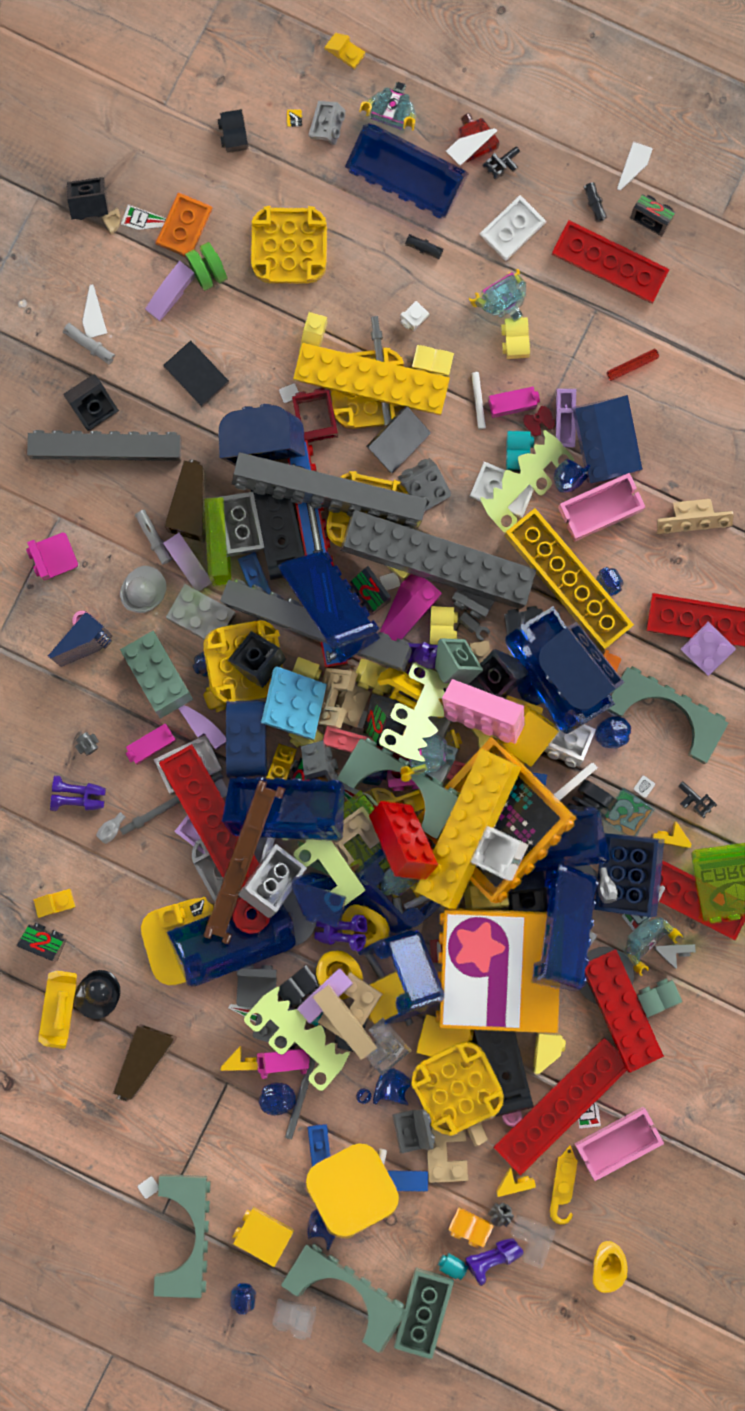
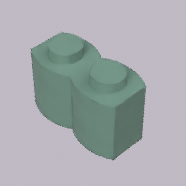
M665 978L656 982L657 986L652 989L647 986L639 990L640 994L637 997L647 1018L683 1002L673 980L668 981Z

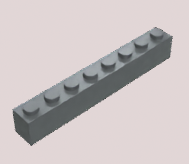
M34 430L33 433H28L27 456L30 459L181 461L182 438L176 432H166V435H158V432L139 434V432L130 431L128 434H120L118 431H110L109 434H101L100 431H90V434H82V431L64 433L60 430H54L52 433H45L42 430Z

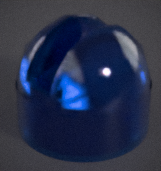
M367 1088L359 1089L356 1094V1099L361 1104L369 1103L372 1098V1094ZM365 1092H367L368 1095L364 1098L363 1101H361L360 1098Z

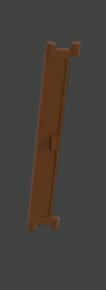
M259 780L208 920L204 937L211 938L212 934L223 937V943H230L232 934L226 932L239 897L238 894L243 886L274 797L282 798L285 788L278 786L277 790L266 787V782Z

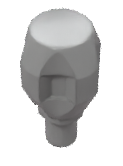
M120 812L114 819L112 818V820L105 822L99 828L96 836L105 844L112 841L119 831L120 823L126 816Z
M600 868L599 897L603 903H612L617 899L616 886L608 876L606 868Z

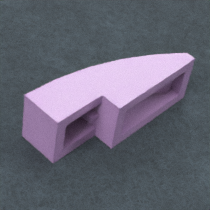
M179 261L160 285L145 310L161 321L184 294L185 288L195 278V273Z
M556 388V438L564 447H575L576 426L572 407H576V389Z
M177 533L163 543L195 590L200 592L213 583L180 533Z
M185 705L178 708L198 738L206 735L216 750L226 744L224 734L209 719Z
M340 968L297 1008L309 1023L323 1012L313 998L315 994L327 985H330L339 997L353 985Z

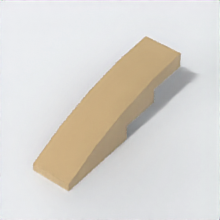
M327 985L313 996L322 1011L361 1060L377 1049V1046L357 1018L352 1015L330 985Z

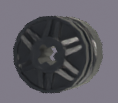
M584 779L577 789L583 796L582 799L573 796L572 800L578 805L575 806L572 803H568L566 808L585 824L600 829L603 824L596 818L598 817L605 821L607 817L601 812L602 809L611 812L618 800L599 786Z

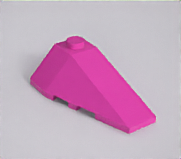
M410 574L400 585L380 632L389 635L391 640L396 641L397 638L402 640L430 610L431 606L439 600L442 593L425 578Z

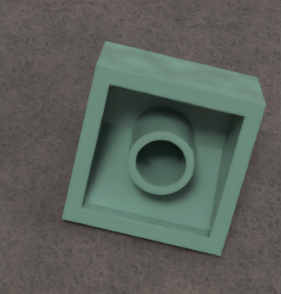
M440 638L438 640L435 668L439 678L444 683H450L453 679L469 684L483 671L465 639Z

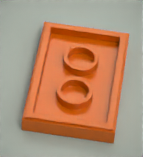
M178 192L156 240V245L186 257L185 253L195 250L213 207Z

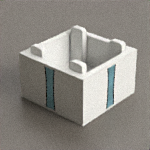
M487 826L470 862L512 881L528 845Z

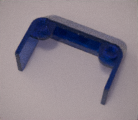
M381 848L353 872L365 888V891L358 897L368 908L379 913L387 921L391 933L400 934L419 926L442 905L431 900L421 910L411 907L401 914L377 887L384 878V871L379 863L386 855L383 848Z
M310 872L294 877L291 884L306 920L314 923L319 921L334 927H338L341 915L344 914L349 906H363L367 889H365L363 893L344 906L346 896L331 892V890L337 887V884L330 876Z
M409 930L378 940L358 951L359 955L376 954L381 959L391 957L404 989V993L400 994L395 1002L398 1014L384 1020L385 1024L404 1022L443 1001L444 991L423 936L419 931Z

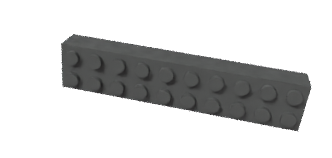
M240 452L231 484L240 490H246L247 488L254 490V493L260 495L265 493L271 494L276 499L287 498L297 504H302V502L308 503L313 508H328L333 513L345 512L348 516H351L354 510L414 530L419 528L423 520L427 502L425 498Z
M356 510L350 516L340 550L517 609H522L526 606L536 569Z
M234 579V581L228 580L220 600L221 603L231 609L401 672H405L412 653L408 642L398 638L396 641L391 640L389 635L379 632L377 635L373 633L371 628L363 625L358 628L353 624L354 622L344 618L342 621H339L331 613L324 612V614H321L316 608L306 605V608H304L298 601L288 598V601H285L281 595L274 592L266 594L262 588L252 585V588H250L244 581Z

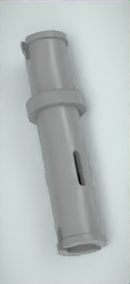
M71 323L64 327L66 330H63V333L89 350L91 355L99 357L108 365L112 363L115 354L104 348L102 343H97Z
M139 511L134 516L151 544L150 548L152 551H155L162 565L170 562L172 557H170L163 544L165 541L161 540L146 511Z

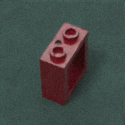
M317 388L311 393L302 391L292 396L295 416L300 420L298 404L326 399L331 427L304 432V440H307L308 443L338 437L329 389Z

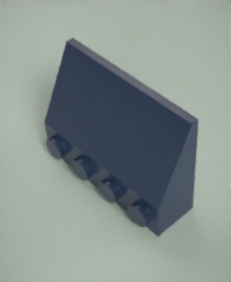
M628 395L572 407L588 483L609 480L643 470Z
M85 612L49 653L48 657L60 667H63L96 653L102 648L106 649L112 642V635L94 617Z
M602 833L599 869L606 868L608 876L616 886L617 899L612 903H603L598 893L600 874L598 869L594 910L650 918L656 917L665 839Z

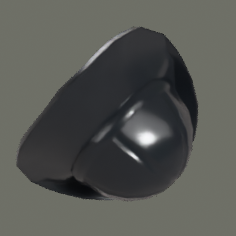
M94 970L88 973L79 983L75 993L77 1009L84 1016L92 1019H101L108 1016L117 1006L121 995V987L118 980L111 972L105 970Z

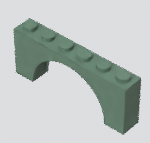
M633 666L631 668L627 667L621 676L625 683L612 692L604 709L621 718L631 705L645 699H662L676 705L685 714L691 726L692 743L688 756L706 764L729 722L725 721L726 718L719 713H715V715L708 711L709 708L700 703L698 705L692 703V699L684 694L680 696L674 693L675 689L668 685L661 686L654 677L641 675L642 671Z
M367 737L366 740H359L337 779L349 787L357 789L366 777L382 770L400 772L403 766H408L410 769L412 767L409 766L410 762L401 757L398 760L392 756V751L385 747L383 749L376 746L377 743ZM425 771L417 772L411 775V779L421 790L425 802V816L421 827L424 832L439 839L460 792L451 787L448 790L442 786V781L435 777L430 779L425 776L427 774Z
M161 1174L159 1176L158 1196L172 1199L187 1210L195 1226L196 1239L193 1252L185 1263L172 1271L156 1273L154 1277V1296L201 1298L202 1293H206L207 1281L203 1280V1273H207V1261H204V1253H208V1241H205V1233L209 1232V1221H206V1213L210 1211V1201H206L207 1193H210L211 1181H207V1176Z
M314 1243L313 1245H305L281 1286L298 1297L302 1296L312 1284L322 1279L335 1278L347 1282L359 1292L366 1304L368 1327L362 1342L378 1353L383 1352L407 1312L403 1308L404 1304L397 1299L391 1300L388 1298V1293L383 1289L372 1287V1282L362 1276L360 1279L355 1275L356 1271L349 1266L343 1267L338 1264L339 1260L333 1255L329 1254L327 1256L322 1253L323 1249Z

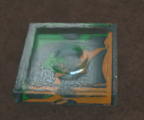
M622 788L616 796L618 802L611 812L606 811L604 814L607 817L604 822L623 835L637 836L655 809L625 788Z

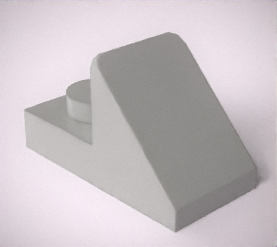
M695 944L654 946V950L675 969H677L676 953H679V957L691 956L690 952H696Z

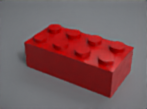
M380 801L370 813L369 818L394 876L426 880L436 869L438 863L412 805Z

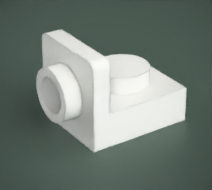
M415 301L405 312L400 314V322L405 328H411L415 331L430 313Z

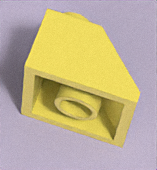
M536 1032L533 1062L534 1073L540 1074L561 1056V1052H565L566 1041L562 1039L563 1036L560 1034Z

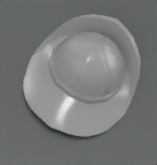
M140 566L128 574L121 586L120 598L127 610L137 613L153 610L160 604L166 593L165 578L153 567Z

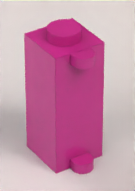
M534 386L490 395L488 402L492 418L536 409L540 402L538 391L535 392Z
M165 723L126 746L128 752L125 754L131 763L134 761L138 765L177 740Z
M303 1049L287 1050L284 1054H279L277 1051L257 1053L258 1073H261L262 1079H267V1073L300 1070L302 1075L306 1074L307 1069H309L310 1055Z

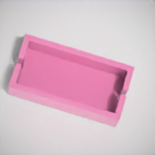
M630 473L559 505L558 509L564 522H569L567 528L574 542L636 515L645 509L639 492L632 496V493L637 488Z
M451 680L442 697L444 717L448 720L460 722L470 729L481 730L489 736L494 735L504 742L515 744L525 725L524 706L456 680Z
M644 1107L574 1143L594 1181L664 1144L657 1129L652 1126L653 1122Z

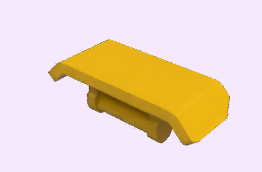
M388 668L381 672L377 680L379 685L390 684L395 687L390 698L399 701L413 710L417 703L398 692L402 691L419 700L425 686L412 679L405 672L393 668Z
M63 971L48 973L38 1041L46 1047L65 1049L67 1046L77 985L76 973Z

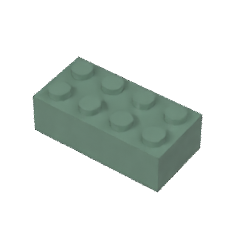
M154 631L120 649L160 719L194 700Z
M415 1267L404 1306L407 1312L398 1327L394 1341L395 1349L428 1359L433 1358L453 1287V1278Z

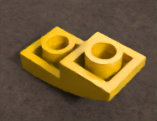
M278 744L266 782L280 787L285 785L297 749Z

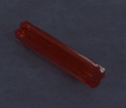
M652 349L608 370L606 373L610 381L615 380L658 359L659 353L656 349Z

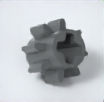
M86 732L76 739L78 744L75 748L80 754L85 753L88 756L98 749L96 744L99 740L95 734L89 735Z
M495 1203L488 1213L491 1216V1222L497 1227L503 1225L507 1227L514 1218V1215L511 1214L512 1208L505 1203L500 1205Z

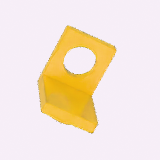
M180 904L157 910L161 928L185 923L186 912ZM167 911H171L175 915L174 920L170 923L163 919V915Z

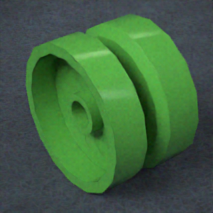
M210 242L200 246L202 259L195 250L185 253L187 261L203 291L213 287L210 275L218 283L228 279L224 266Z

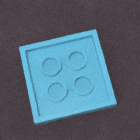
M274 667L261 723L309 740L315 739L327 684L280 667Z

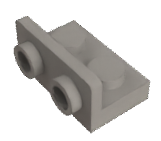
M318 101L308 136L311 139L328 140L332 145H336L337 139L340 136L342 122L345 119V109L338 102Z

